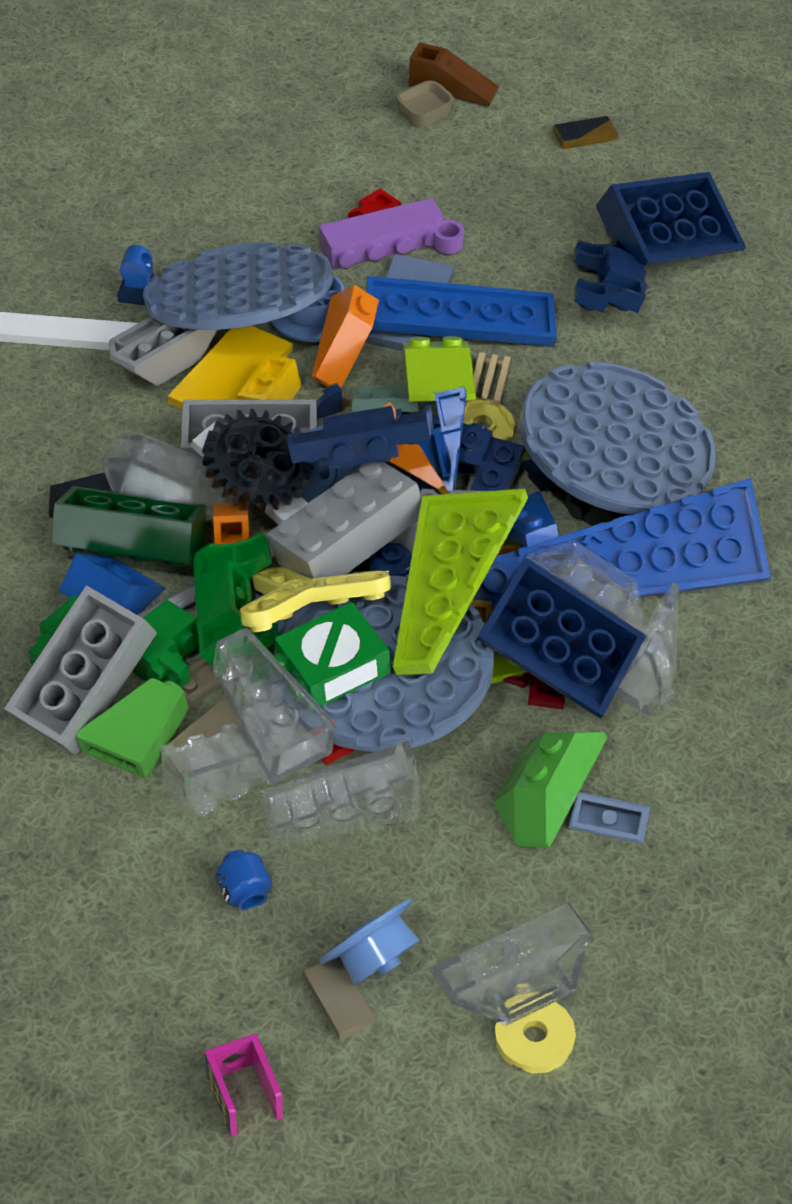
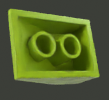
M449 336L443 337V342H430V338L413 337L410 338V342H403V382L409 402L436 401L434 393L463 386L467 393L466 401L476 400L471 353L467 341H462L461 337Z

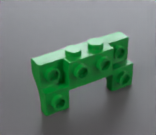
M260 532L249 539L236 543L208 544L193 554L196 594L194 600L197 610L196 626L198 629L199 655L214 667L241 650L252 657L275 643L274 638L279 636L278 621L272 623V628L269 630L252 632L250 627L242 625L240 608L252 602L250 577L272 564L268 537Z

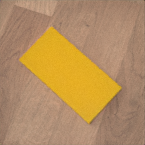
M254 326L232 328L168 395V403L183 410V400H238L237 394L266 355L286 358L293 351V343Z

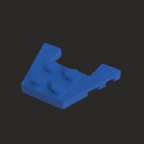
M464 386L434 393L441 427L433 429L431 439L418 443L449 492L455 490L467 398ZM404 474L405 476H407L408 478L412 479L417 483L419 491H421V489H430L429 487Z

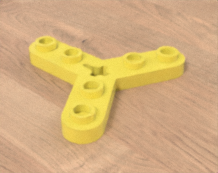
M282 567L266 568L252 576L254 589L261 592L264 596L240 608L241 622L243 626L250 627V631L261 632L271 629L272 623L278 620L291 618L294 611L311 602L328 601V604L335 605L346 603L352 597L363 596L365 600L380 599L385 596L386 591L391 589L390 575L386 571H369L311 579Z

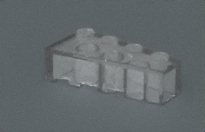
M247 627L216 642L213 672L271 786L332 753L337 728L335 721Z

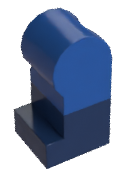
M131 245L125 250L119 271L123 279L117 294L118 302L145 305L143 291L154 276L152 255L143 246Z

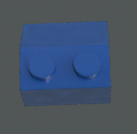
M76 553L59 591L70 598L74 595L79 597L87 585L137 615L155 600L166 587L113 556Z

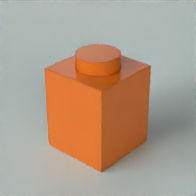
M246 502L239 503L238 505H234V503L213 504L215 544H231L249 539Z

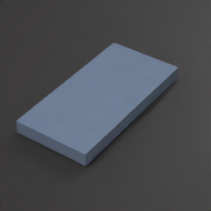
M395 254L386 278L450 283L454 275V266ZM371 330L365 343L403 351V342H410V338L413 337L429 338L430 335Z

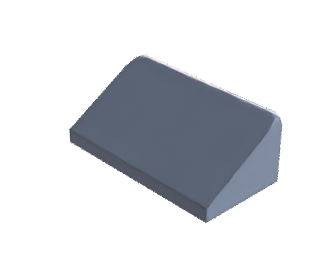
M579 792L574 800L569 828L643 844L650 806Z

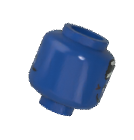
M235 850L228 853L223 858V862L218 866L215 874L226 903L233 907H239L240 910H248L263 904L267 900V894L272 887V881L261 856L253 852Z

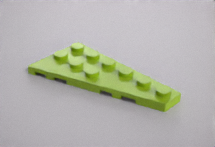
M525 489L422 496L393 663L396 675L432 674L528 499Z

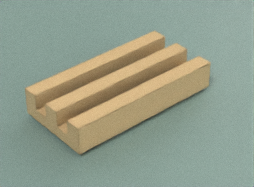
M479 352L473 374L476 394L484 365H489L481 398L476 397V400L490 401V405L498 406L501 403L511 357L504 356V360H498V355L492 354L491 358H485L486 353ZM496 367H502L494 400H490L488 396Z

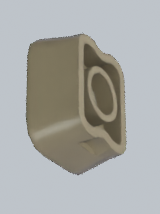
M431 80L419 83L397 94L400 114L409 119L410 124L416 128H423L447 118L450 115L454 100L452 94L441 84Z

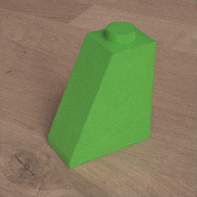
M154 678L149 679L78 731L76 738L81 752L146 779L160 758V750L170 742L189 710L185 692L179 685L171 681L163 683Z

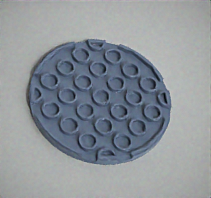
M275 242L235 244L199 252V257L188 262L185 259H180L166 266L163 269L164 274L159 277L154 275L150 279L148 285L144 288L143 298L147 313L163 324L195 330L240 328L273 321L308 307L329 290L333 282V274L328 258L320 252L311 253V248L291 243L286 248L277 247Z
M588 362L587 366L573 367L572 364L560 366L549 371V374L544 378L535 381L529 389L521 408L519 421L521 436L529 455L540 470L569 494L608 511L634 515L659 505L663 506L679 501L682 498L699 495L706 488L716 463V449L709 428H705L700 421V413L685 397L679 398L667 390V384L630 367L605 362Z
M407 574V577L390 576L391 589L386 591L385 596L380 599L365 600L363 596L352 597L346 603L335 605L328 604V601L311 602L293 612V616L288 618L282 626L279 636L353 602L388 647L391 673L313 711L305 699H298L291 686V679L287 674H280L273 660L274 678L280 699L292 717L305 729L325 741L349 749L371 752L398 751L437 740L456 729L474 713L484 699L491 684L494 652L493 649L477 640L484 625L478 610L470 604L432 674L396 675L393 663L409 574Z

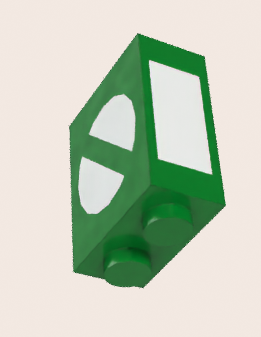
M353 602L274 638L277 654L273 655V660L281 675H288L291 679L293 691L298 699H305L313 711L391 673L388 647Z

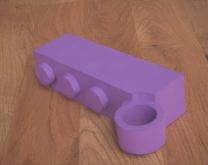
M433 198L319 225V248L330 261L332 270L341 267L348 268L354 264L369 260L376 261L382 257L398 253L405 254L411 250L426 246H434L437 251L444 254H454L463 248L464 227L457 221L443 220V214Z

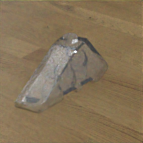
M672 583L657 601L642 631L647 636L615 695L648 716L658 705L664 707L675 689L670 687L677 673L679 586L675 583Z

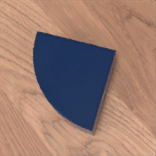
M336 383L323 390L324 395L316 401L317 419L342 412V390Z

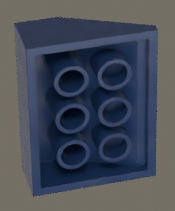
M710 172L612 184L596 204L606 230L645 266L744 251L746 248Z
M525 557L500 593L477 640L601 719L647 635Z

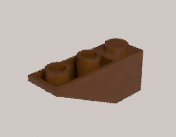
M419 42L410 57L409 87L424 81H436L449 91L454 98L490 106L498 91V85L446 48Z

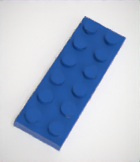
M367 276L366 292L379 300L371 330L555 346L557 336L553 293Z

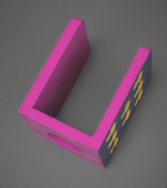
M257 1033L204 1051L206 1076L231 1137L237 1135L236 1110L222 1076L253 1065L276 1120L283 1118L282 1093ZM242 1053L236 1060L223 1063L224 1059L228 1056Z

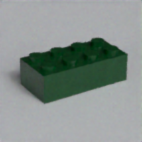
M72 486L54 503L52 544L61 545L66 551L78 552L83 549L96 550V553L101 556L111 557L117 554L130 555V558L135 561L158 559L165 560L164 563L170 566H184L185 563H190L193 559V554L204 545L207 505Z

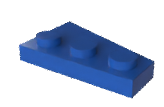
M538 491L527 495L528 499L507 537L526 547L558 537L556 522L541 492Z

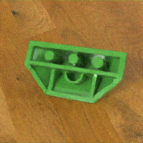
M605 732L543 733L522 749L493 802L518 847L550 848L607 739Z

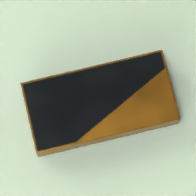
M608 115L553 125V133L562 149L615 141L618 136V132Z

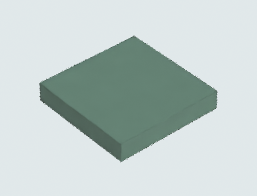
M404 385L349 387L352 412L380 408L389 402L396 409H401L402 412H418V401L409 402Z

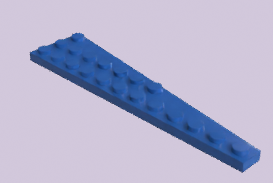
M752 479L741 480L712 489L706 493L696 496L692 495L634 515H627L614 519L611 522L600 523L561 535L531 547L525 546L513 552L500 556L497 555L473 600L492 601L493 608L509 578L525 557L596 603L768 580L771 577Z

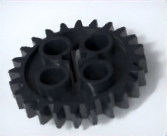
M254 409L250 410L248 417H245L241 410H237L235 419L226 414L223 423L216 421L213 430H209L202 449L204 456L201 462L203 466H207L205 477H215L211 487H223L222 498L228 497L231 494L235 496L234 505H238L241 500L246 501L247 510H251L254 503H258L262 512H265L268 503L275 510H278L281 502L289 506L293 497L299 499L303 489H306L314 467L311 466V463L306 462L292 463L288 448V434H294L291 432L292 422L283 426L280 424V415L271 420L269 419L268 411L265 410L262 417H257Z

